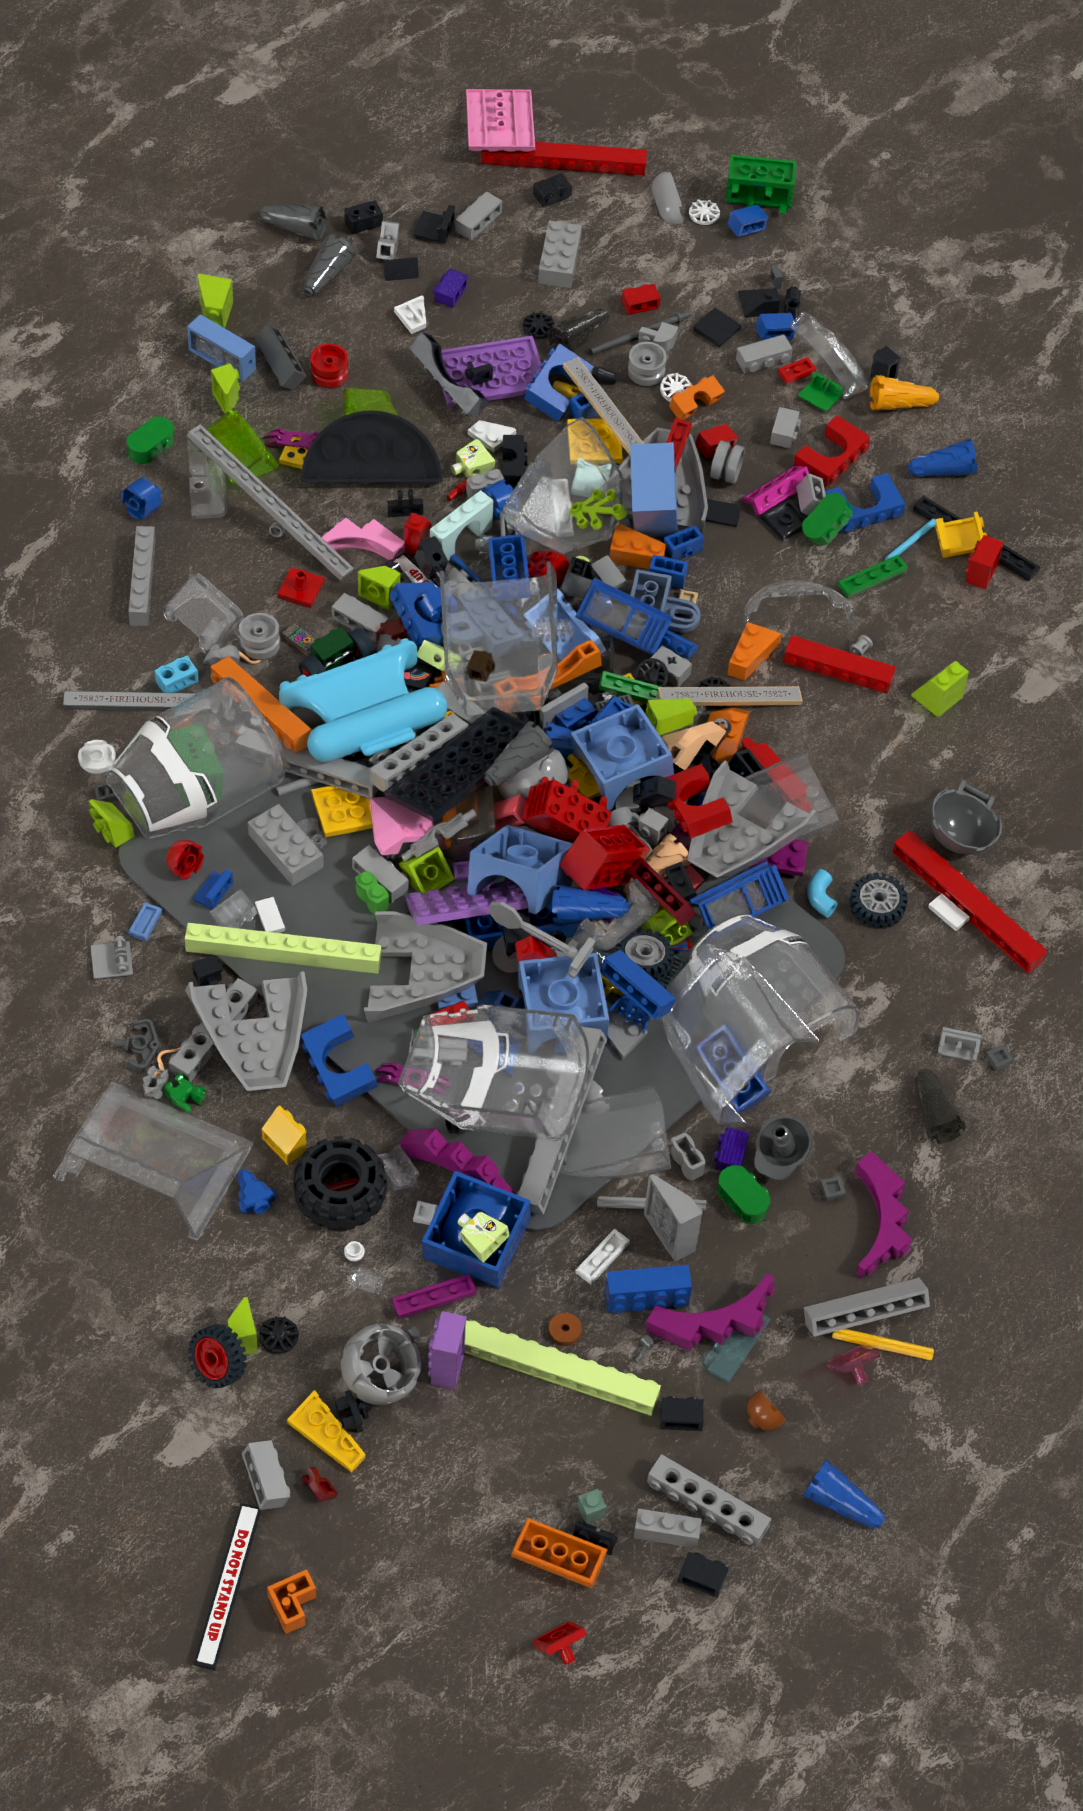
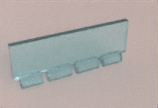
M763 1314L765 1325L760 1333L757 1332L755 1338L733 1330L731 1337L725 1339L723 1345L716 1342L712 1348L713 1351H710L703 1361V1364L708 1367L707 1371L729 1383L770 1323L771 1318Z

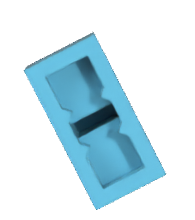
M185 656L156 669L155 681L163 692L175 693L199 682L198 670L189 657Z

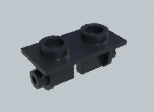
M578 1521L576 1523L573 1536L606 1548V1554L612 1555L614 1545H616L618 1540L615 1533L603 1529L597 1532V1527L585 1523V1521Z

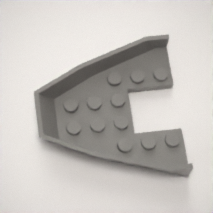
M657 427L642 442L644 444L666 443L671 430ZM689 434L676 470L677 524L680 530L696 525L701 534H703L708 503L702 463L692 434ZM628 455L603 488L604 497H606L605 494L610 489H614L618 496L614 501H610L603 507H613L615 504H621L628 511L625 518L633 519L631 456Z
M724 761L713 774L702 805L723 797L730 807L733 823L692 838L687 861L717 878L734 875L771 856L819 823L817 812L813 809L809 814L787 802L766 829L759 827L738 815L758 790L757 785L732 772L729 769L728 762Z
M395 911L375 912L377 920L375 944L381 945V957L412 956L409 985L370 986L368 1007H364L368 1023L429 1006L469 989L484 977L486 942L437 923L417 925L412 916Z
M304 971L300 972L298 977L262 981L267 1018L231 1021L225 984L194 987L193 982H189L185 989L214 1046L247 1091L281 1088L287 1085L299 1047L308 989Z

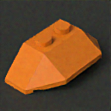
M729 707L710 713L708 722H714L716 719L723 718L727 719L732 726L730 733L713 754L721 763L724 761L729 763L734 754L738 752L750 711ZM720 723L719 726H720L721 728L725 729L724 726H723L724 724H721V723ZM707 741L709 747L713 746L712 743Z

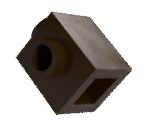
M474 650L467 665L469 679L487 682L490 673H493L495 669L492 654L486 651Z

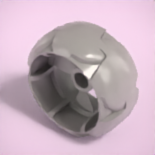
M554 750L550 755L545 756L530 767L521 770L509 780L507 779L497 786L499 793L504 799L521 795L527 800L530 787L540 784L543 777H547L549 781L555 779L565 785L568 779L565 760L559 751Z
M383 1323L369 1325L352 1335L344 1347L343 1358L340 1363L341 1374L348 1389L356 1393L358 1399L373 1405H387L406 1397L417 1384L416 1381L422 1366L419 1349L415 1343H411L409 1334L397 1326ZM378 1340L379 1355L368 1361L360 1360V1356L364 1353L363 1346L368 1342ZM391 1351H395L399 1357L401 1373L390 1369V1361L387 1356ZM383 1374L387 1389L376 1387L370 1382L371 1379Z

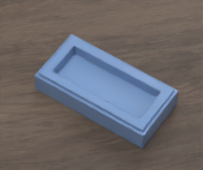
M144 902L128 931V935L147 942L163 912L162 908Z

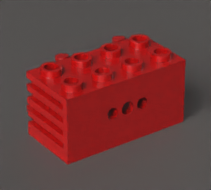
M543 777L540 784L530 787L522 821L552 838L574 843L582 829L608 827L612 812L606 809L607 798L605 796L601 797L599 804L578 793L579 783L577 780H573L569 788L555 779L549 781L547 777Z

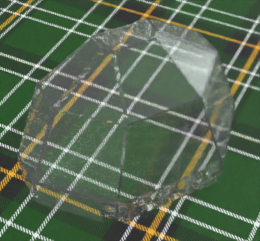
M581 417L568 424L537 454L534 459L535 463L529 464L525 474L521 477L501 512L507 524L520 536L564 556L603 540L607 541L613 534L612 530L620 523L612 514H597L603 525L600 529L595 530L590 525L591 518L589 514L586 513L584 517L589 521V525L585 529H580L577 525L578 519L572 517L569 513L572 504L592 497V492L595 489H600L604 493V497H606L605 494L610 489H614L618 494L614 501H610L603 507H613L615 504L622 505V473L595 428Z

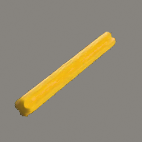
M842 1329L832 1333L833 1339L926 1360H932L934 1354L933 1348L854 1330Z

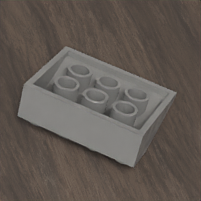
M651 1174L649 1175L644 1215L673 1261L676 1262L696 1251L703 1212L698 1203L695 1204L690 1196Z

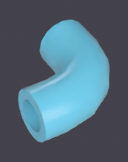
M817 869L807 885V897L811 906L828 918L837 906V901L826 894V888L833 879L827 871Z

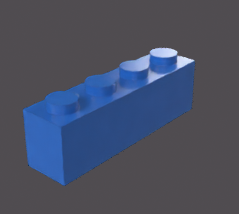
M619 950L604 959L600 968L601 974L650 1017L657 1020L671 1011L676 998L625 953Z

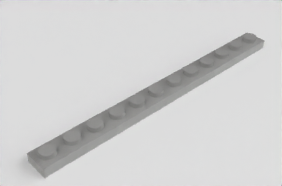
M201 424L188 432L187 437L340 581L352 573L354 568Z

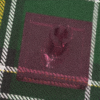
M861 1345L827 1361V1365L830 1370L841 1373L852 1371L856 1384L860 1385L868 1381L863 1365L881 1356L878 1349Z

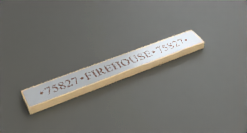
M575 358L564 363L563 368L628 454L630 455V444H644L579 358Z
M799 686L659 687L657 691L659 699L691 698L695 706L801 705L803 701Z

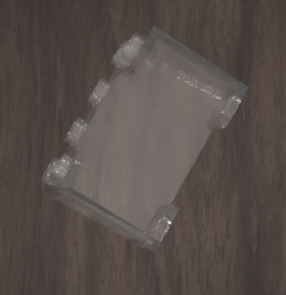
M187 437L189 472L194 476L189 478L192 519L221 518L227 513L225 472ZM200 482L204 486L202 488H195L194 484Z

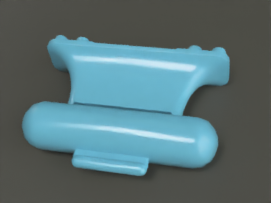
M406 638L393 647L385 645L376 654L320 674H314L309 677L301 675L297 678V681L292 683L284 681L279 686V701L281 705L286 706L291 712L300 708H308L317 713L326 723L313 729L307 740L310 754L315 760L320 762H331L361 750L365 756H370L411 741L415 738L413 731L439 722L445 717L448 708L445 695L436 688L425 687L411 693L408 692L404 680V671L416 665L417 646L415 642L409 641Z

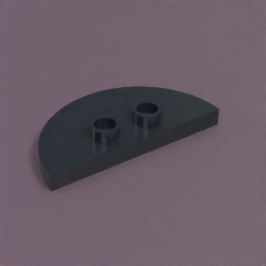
M372 410L345 415L325 427L310 445L301 471V482H443L437 453L422 431L400 416Z

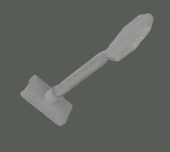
M491 902L488 912L497 923L508 929L522 928L525 932L573 959L569 967L568 976L574 979L594 950L592 947L596 940L590 937L579 950L524 922L517 911L504 902Z

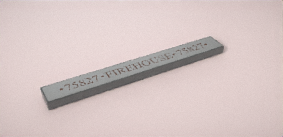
M64 691L62 706L66 710L184 712L185 708L190 707L193 712H212L213 697L212 693Z

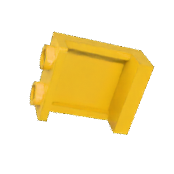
M974 512V517L945 523L943 518L935 519V528L943 558L975 552L974 547L977 540L981 541L983 535L987 536L986 532L983 533L982 531L984 527L983 518L979 517L978 512Z

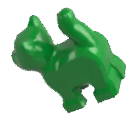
M182 1073L175 1077L177 1081L176 1087H173L171 1081L164 1086V1096L170 1099L173 1105L185 1110L186 1113L191 1112V1107L185 1103L190 1097L200 1106H202V1101L205 1099V1087L194 1086L184 1078Z

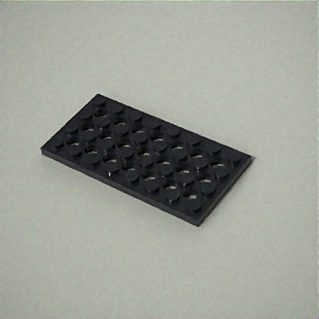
M492 707L385 790L386 798L433 822L437 821L486 782L484 780L485 772L527 722Z

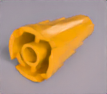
M875 375L871 382L869 397H873L874 402H869L871 409L877 411L896 410V408L929 407V405H934L938 402L939 393L932 387L915 385L911 382Z

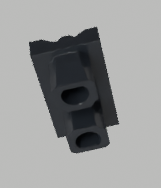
M351 1390L345 1391L344 1397L335 1400V1406L338 1414L349 1410L350 1415L341 1418L344 1430L355 1429L359 1433L363 1431L361 1426L363 1422L360 1415H362L363 1419L369 1418L368 1412L372 1409V1406L360 1399H357L358 1405H356Z

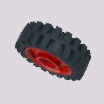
M223 1324L210 1325L197 1331L191 1337L192 1340L189 1342L191 1348L188 1349V1353L192 1354V1356L188 1357L189 1362H193L191 1368L192 1370L196 1369L195 1376H201L200 1381L202 1383L206 1382V1386H212L214 1389L226 1387L240 1380L245 1373L244 1368L247 1366V1363L243 1362L247 1360V1355H243V1352L246 1350L245 1347L240 1346L243 1343L242 1340H237L238 1334L236 1332L232 1333V1329L230 1327L226 1328V1325Z

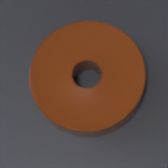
M559 1313L549 1323V1336L554 1343L560 1346L573 1345L581 1337V1322L571 1313ZM566 1327L569 1330L563 1331L562 1328Z

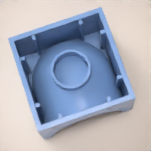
M673 442L630 444L634 530L651 538L666 537L678 532Z
M507 824L470 852L467 894L476 895L494 880L507 877L514 881L524 892L528 901L529 912L537 914L552 902L553 892L558 890L555 887L556 885L572 886V878L564 873L559 864L573 843Z

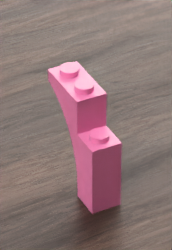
M345 518L322 536V539L334 550L343 548L365 549L377 553L387 560H393L402 553H405V542L375 519L370 523H366L361 529Z

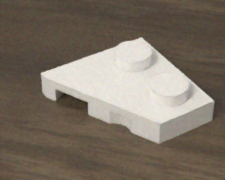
M423 295L394 307L395 314L411 334L426 328Z
M479 420L468 429V435L475 440L478 439L483 446L494 453L502 446L503 435H516V429Z

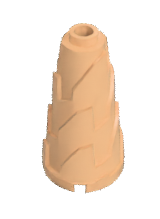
M670 833L662 839L645 859L664 880L668 878L664 870L665 868L681 861L684 867L692 864L687 861L689 852L681 842L674 843L673 841L677 838ZM631 878L627 885H623L624 888L622 889L628 898H638L646 892L633 878Z

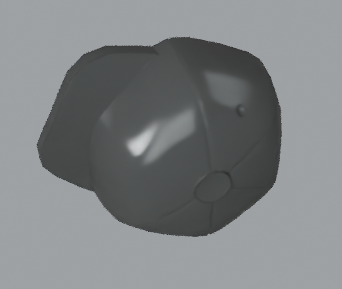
M789 1116L768 1119L761 1128L755 1143L757 1149L754 1159L756 1170L765 1177L781 1181L789 1177L796 1168L801 1167L813 1146V1136L807 1126L799 1119Z

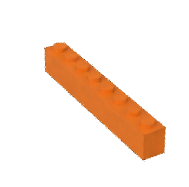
M229 656L210 666L212 681L221 686L225 693L230 694L236 703H240L246 712L249 711L256 721L259 720L266 730H270L277 740L280 739L287 749H291L297 754L308 747L307 740L312 729L286 706L281 705L277 698Z

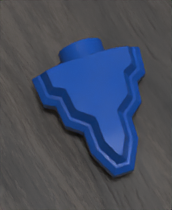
M245 1168L238 1171V1184L241 1188L238 1192L240 1198L238 1206L241 1213L254 1211L256 1214H262L270 1208V1203L278 1197L274 1188L268 1187L264 1181H258L254 1174Z

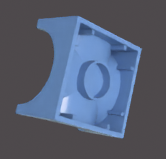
M639 704L571 732L574 756L579 761H584L591 771L601 797L605 796L607 798L606 809L609 811L614 810V804L618 795L632 782L646 776L659 775L665 778L674 774L672 754Z
M597 953L590 954L575 979L568 976L569 967L573 959L567 956L519 961L518 992H522L524 998L529 1052H537L539 1045L552 1036L566 1032H578L579 1026L601 1029L607 1038L609 1015Z

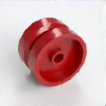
M333 343L317 346L310 355L312 380L318 386L324 388L341 386L348 378V354L346 350Z

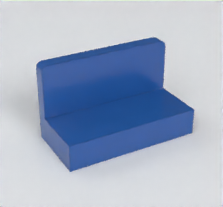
M225 869L222 875L213 871L194 896V901L213 910L233 884V873Z

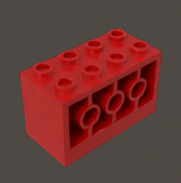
M626 825L582 829L559 866L567 876L577 882L579 888L584 890L627 885L632 878L628 870L639 859H645L651 849Z

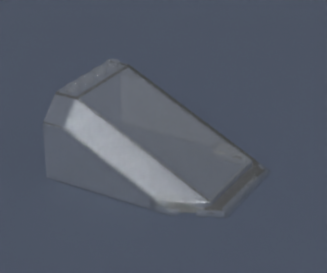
M547 562V574L540 577L476 583L450 581L445 572L440 571L446 682L466 716L483 715L492 707L506 713L540 711L557 674L556 571L551 562ZM474 650L486 651L492 654L495 669L493 673H490L487 682L469 679L467 665Z
M705 943L666 988L676 998L671 1011L661 1017L668 1042L706 1111L719 1125H744L746 1123L730 1105V1102L774 1053L793 1041L811 1043L819 1041L814 1033L744 956L715 947L714 945Z

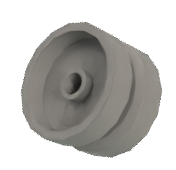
M641 342L631 348L629 352L628 375L634 383L641 386H653L663 380L667 358L664 348L653 342Z
M721 440L713 458L710 478L720 480L725 473V481L735 484L742 467L745 447L735 445L731 450L730 443Z
M254 613L243 618L239 624L240 648L247 657L256 660L267 659L275 655L280 649L279 624L277 620L266 613Z

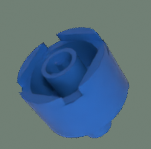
M142 476L121 492L122 504L126 503V510L132 517L141 520L142 518H147L161 507L162 500L160 495L162 491L158 486H154Z
M504 479L482 489V492L493 500V519L496 521L500 520L501 512L518 511V507L516 508L515 506L518 503L516 494L510 484L506 485L504 483Z
M435 587L428 590L422 595L423 599L416 602V609L421 617L432 623H442L445 617L456 614L458 611L456 602L445 587L444 589Z

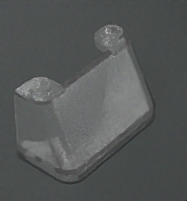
M198 572L193 574L163 607V616L167 621L175 622L179 620L199 638V648L203 653L208 654L210 649L216 644L222 648L240 638L239 624L244 618L242 611Z
M636 879L629 885L630 890L625 897L626 901L630 902L629 913H626L622 918H617L609 926H606L602 920L593 923L586 918L580 923L573 939L579 942L578 947L580 949L590 937L596 940L592 947L594 948L593 951H609L652 918L658 911V902Z

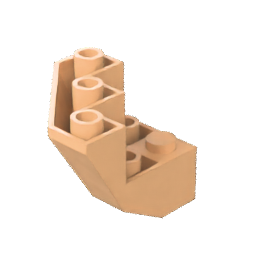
M711 721L664 735L661 739L671 752L673 763L686 770L704 742L707 740L717 746L726 730Z

